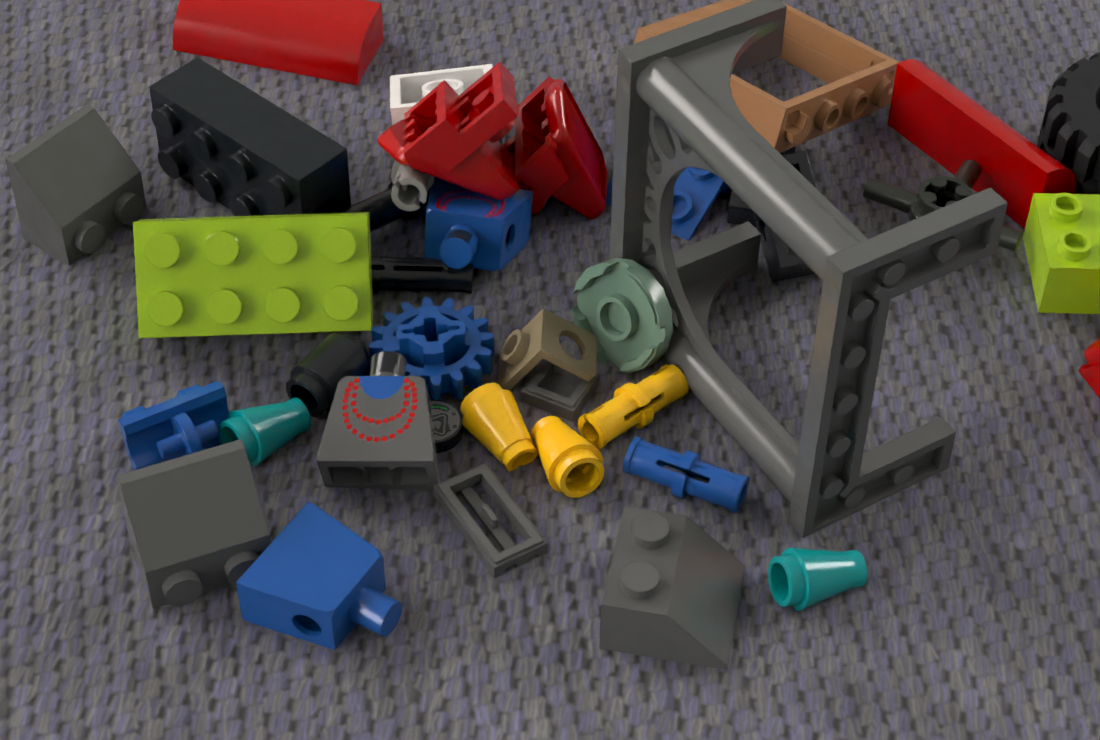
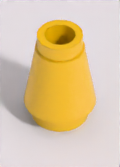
M487 383L474 389L464 398L460 405V411L463 414V426L505 466L507 471H513L519 468L520 465H526L535 460L538 451L533 445L532 438L511 391L502 389L498 383Z
M547 416L540 419L532 428L531 438L538 451L552 489L559 493L563 492L571 498L583 497L593 492L600 485L604 477L603 456L600 450L565 424L559 417Z

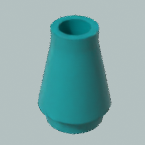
M292 398L280 403L233 410L229 413L227 420L219 424L218 438L220 445L241 439L245 446L249 463L252 466H257L298 434L309 430L311 418L307 407L298 398Z
M786 548L780 556L773 557L768 566V583L774 600L781 607L793 605L797 611L808 608L849 589L863 587L867 581L866 562L858 550L831 551Z

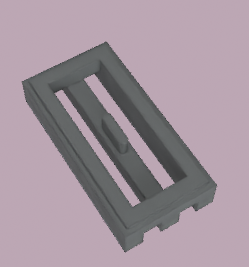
M486 463L433 486L434 498L494 578L505 574V569L510 566L520 567L527 563L528 558L534 555L539 558L548 553V542ZM478 482L482 485L522 537L523 542L519 544L513 542L498 522L497 516L488 504H484L471 485ZM454 493H460L503 551L498 552Z

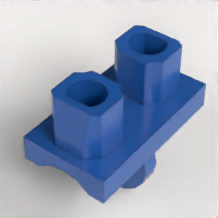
M219 381L203 387L196 384L178 391L176 397L149 408L140 406L124 412L121 419H118V423L132 468L134 470L219 446L218 426L222 421L227 420L229 415L226 391Z

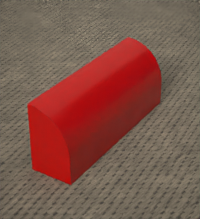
M180 0L173 27V50L352 85L359 84L384 40L382 3L367 0Z
M909 59L897 63L887 124L953 175L956 174L965 160L970 159L978 162L982 172L972 189L978 193L991 187L1008 203L1005 214L1024 229L1033 193L1076 194L1077 180L1075 174L1070 169L921 61Z

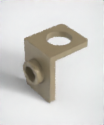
M543 308L521 330H514L506 339L499 356L498 384L502 389L510 391L542 359L586 381H590L596 376L597 338L594 334ZM559 335L567 336L576 342L582 353L581 360L572 358L562 349Z

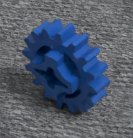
M424 297L422 307L414 308L405 301L401 303L402 314L396 315L386 311L382 314L383 326L372 327V342L369 343L370 366L372 356L376 353L390 351L401 354L407 360L405 376H420L424 378L431 399L442 400V394L449 392L456 399H463V386L467 385L476 389L482 385V374L492 373L494 333H488V320L486 318L474 319V307L470 305L457 311L453 309V299L447 298L441 306H433L431 298Z

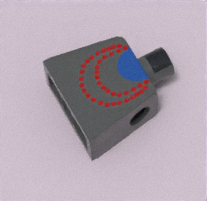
M390 351L376 353L371 359L370 376H346L338 382L316 460L325 487L433 490V486L440 483L432 409L426 381L420 376H405L407 360L401 354Z

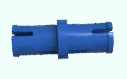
M637 436L630 443L623 463L624 473L634 474L669 487L673 496L685 499L688 494L725 507L734 513H738L742 506L750 483L749 476L739 475L701 461L699 453L687 450L684 454L644 441V439ZM664 466H668V467H670V468H673V469L682 471V472H684L685 474H688V475L694 476V477H696V478L698 477V478L704 479V480H706V481H709V483H705V482L696 480V479L691 478V477H688L687 475H684V474H682V473H679V472H676V471L674 472V471H671V470L666 469V468H663V467H664Z

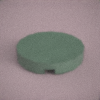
M617 257L591 266L583 272L576 281L573 294L578 292L577 305L572 307L573 322L578 327L596 336V361L606 366L607 360L620 368L617 372L627 374L655 364L668 350L673 333L672 310L664 289L649 270L637 262Z

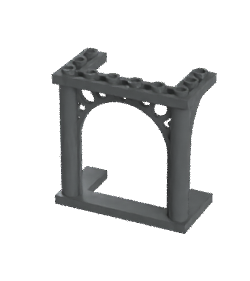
M754 0L618 49L609 259L617 257L637 262L649 270L663 287L672 310L673 333L668 350L662 358L668 365L673 364L683 372L689 389L791 503L788 522L804 538L948 469L956 431L942 417L863 453L890 299L997 253L1008 203L990 187L868 239L751 126L734 101L730 87L731 74L779 57L782 54L787 6L780 0ZM688 167L708 170L720 177L823 281L800 444L796 442L721 359L712 347L708 333L709 314L720 293L733 280L757 271L761 233L748 221L679 250L672 251L671 228L674 186L680 174Z

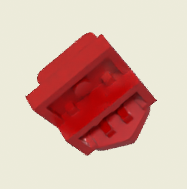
M498 62L460 95L444 80L404 114L403 120L384 131L377 138V143L392 158L404 166L493 199L503 200L510 198L519 190L518 179L515 177V159L499 140L506 136L516 123L515 118L518 116L514 76L501 62Z
M549 76L517 106L518 116L515 118V135L503 146L515 159V177L518 179V188L534 191L532 215L539 213L545 206L548 198L554 196L585 217L593 220L598 218L606 207L608 172L603 152L567 84L562 79L554 80Z

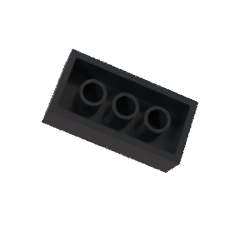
M198 57L149 86L153 109L151 118L156 128L159 146V164L163 171L172 179L180 177L193 185L199 195L207 202H214L216 200L231 210L234 216L337 213L351 206L347 148Z

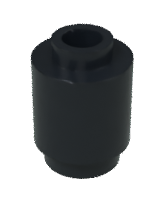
M338 333L328 335L292 369L291 379L286 383L288 397L290 399H300L307 407L311 417H319L325 411L330 412L338 382L346 376H370L371 366L366 348L354 337Z

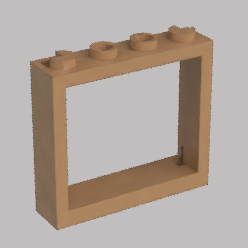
M722 0L638 28L634 44L754 0ZM785 4L787 10L782 54L779 58L828 84L784 102L731 74L730 87L734 101L744 118L781 153L876 112L880 108H885L891 102L892 87L899 61Z

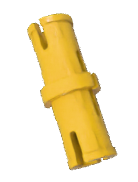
M665 364L658 371L637 384L625 383L616 389L612 399L579 417L578 429L581 436L595 447H598V449H602L608 442L635 426L637 429L644 428L652 422L655 413L687 395L689 387L685 375L677 366Z

